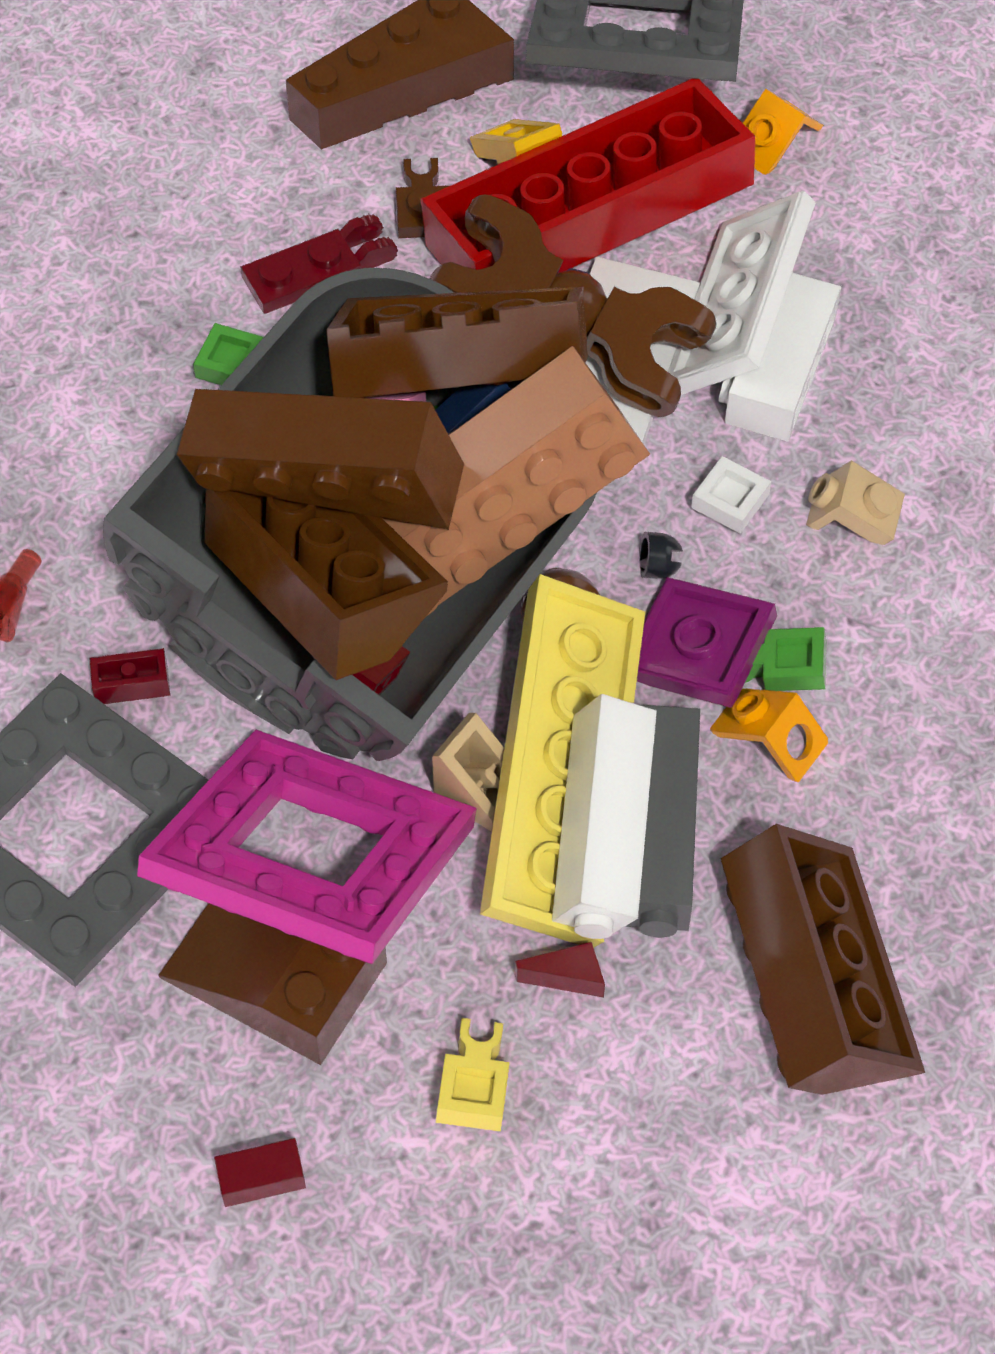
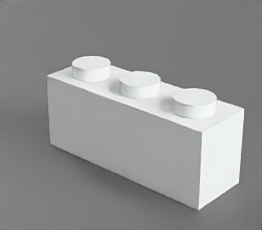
M796 273L791 274L760 368L724 380L722 383L719 402L727 404L725 424L789 442L835 322L841 286Z

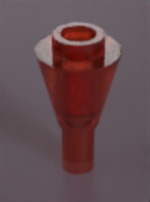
M30 549L22 550L9 571L0 576V640L7 643L12 641L15 636L28 589L27 585L42 563L41 557Z

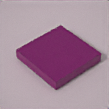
M667 577L644 621L637 682L732 708L753 667V662L762 644H764L765 637L777 618L775 603Z

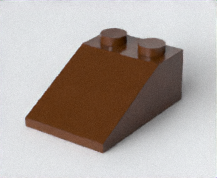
M208 903L160 972L159 978L321 1065L386 966V946L374 963L370 964Z

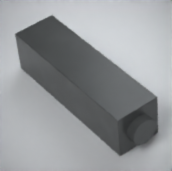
M640 705L657 712L638 919L626 925V927H637L644 935L664 938L674 935L677 930L689 931L693 901L700 708Z

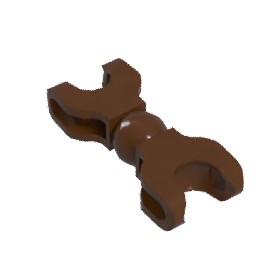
M484 194L475 197L465 212V227L471 237L491 251L495 261L494 265L476 270L454 262H448L436 268L429 279L445 286L454 293L583 287L588 356L599 364L602 370L603 381L612 396L627 405L655 417H665L675 412L681 397V386L676 377L655 362L650 347L652 344L663 341L687 349L701 347L711 339L716 329L717 323L714 313L702 303L672 287H655L641 293L630 294L614 286L607 299L602 285L590 274L576 270L559 272L563 259L547 250L542 241L541 231L529 213L490 195Z

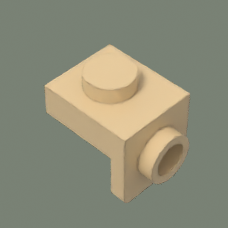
M851 460L831 474H823L814 483L808 498L811 508L806 525L812 529L819 530L835 520L866 540L885 545L894 540L905 493Z

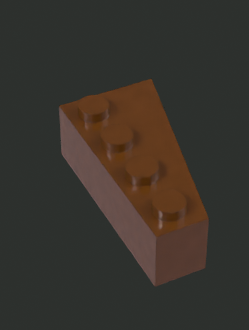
M417 0L287 78L286 90L289 120L321 150L382 128L383 123L406 115L410 118L426 112L430 106L452 98L457 101L473 95L474 90L494 83L498 86L514 80V39L470 0Z
M583 287L348 298L327 328L333 393L336 397L362 398L478 384L501 385L514 380L529 378L572 346L585 363L588 357Z
M195 389L177 456L196 482L209 490L219 492L232 490L447 530L450 527L464 467L463 460L431 402Z

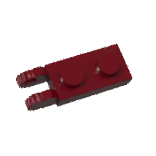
M368 213V215H363L361 218L356 217L349 220L340 231L335 229L240 266L241 276L263 314H267L294 303L307 290L331 276L355 269L374 268L392 261L397 256L398 249L389 237L377 238L383 233V224L377 216ZM363 243V245L354 254L351 248Z

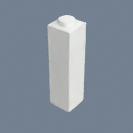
M600 694L573 717L552 915L553 922L574 927L576 934L591 939L608 938L613 933L638 919L657 712L656 710L605 694Z

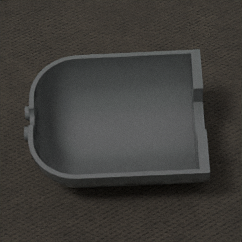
M363 268L331 276L314 285L295 301L218 390L334 396L327 328L348 298L454 292L429 278L398 269ZM526 379L514 380L506 384L512 390ZM459 387L425 390L426 402H431L433 406L440 405ZM184 428L104 517L103 539L109 561L118 565L122 563L130 579L123 586V589L141 615L150 621L160 619L173 638V641L168 646L191 669L221 694L288 734L293 729H303L314 736L316 745L323 752L353 760L359 751H366L376 761H382L397 756L409 745L584 518L596 494L587 499L576 511L560 518L535 536L528 545L515 550L487 570L479 580L463 587L438 605L431 614L426 616L402 645L410 651V654L397 679L380 696L353 675L335 680L205 544L206 488L196 482L177 456Z

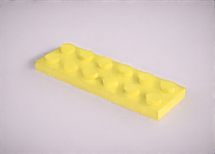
M541 574L528 589L480 915L578 945L592 942L593 948L603 943L604 939L582 937L575 933L574 927L552 921L573 717L600 694L634 703L645 611Z

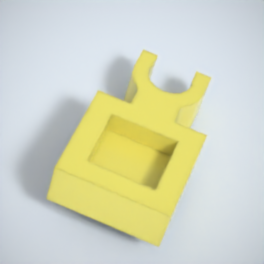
M462 1018L458 1042L460 1055L445 1054L436 1123L501 1132L510 1062L496 1061L495 1059L499 1055L504 1023L494 1022L493 1037L488 1041L479 1042L469 1035L471 1019Z

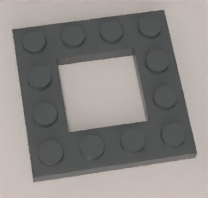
M537 0L526 44L525 63L736 82L744 0ZM591 2L691 11L688 35L676 34L675 31L663 27L650 28L647 31L624 30L622 26L614 23H599L593 27L586 25Z
M60 673L0 732V820L65 755L72 758L149 815L147 820L70 899L0 847V930L76 987L168 890L165 886L137 876L139 855L207 783L208 779Z

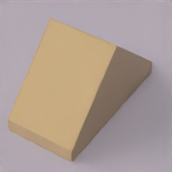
M468 713L432 756L434 793L476 807L475 822L492 832L504 747L477 713Z

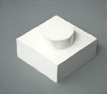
M722 456L693 494L691 508L741 534L769 496L771 481Z

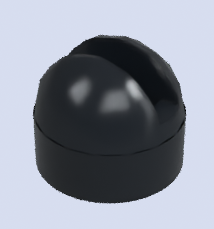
M643 533L639 556L640 561L648 559L645 569L640 566L642 578L663 579L676 574L682 563L671 561L672 552H683L678 540L665 533Z

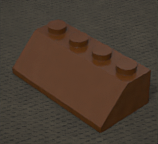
M206 488L205 544L335 680L390 661L447 592L448 581L381 517L232 490L219 492Z
M775 824L720 858L727 880L726 892L730 902L735 907L744 937L742 942L743 950L752 964L760 991V1007L769 1022L778 1052L776 1058L777 1065L781 1074L786 1079L788 1088L824 1095L925 1073L853 848Z

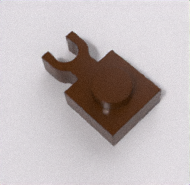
M430 158L431 170L426 174L413 172L411 169V159H403L404 180L408 187H396L398 238L425 237L421 198L444 189L449 185L435 186L439 180L438 158Z

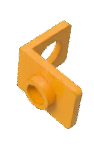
M765 88L743 122L755 135L754 169L764 175L769 174L775 169L803 124L816 131L821 130L824 125L786 99Z
M743 688L732 708L725 707L710 728V731L720 738L763 742L787 778L795 782H799L828 744V737L800 696L794 692ZM799 724L806 734V746L801 756L794 759L787 749V737L790 730Z

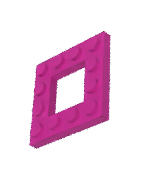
M255 730L139 855L137 876L165 886L172 891L181 892L221 907L228 912L236 913L274 927L289 935L298 936L338 951L345 956L373 964L474 828L477 808ZM281 799L305 807L313 813L325 814L358 826L366 832L383 835L343 886L239 848Z

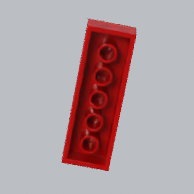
M692 78L421 198L426 247L440 264L454 262L476 270L493 266L495 261L491 251L471 237L465 227V212L470 202L475 197L485 194L499 198L529 213L541 231L542 241L547 250L563 259L559 272H564L754 185L755 135L700 79Z

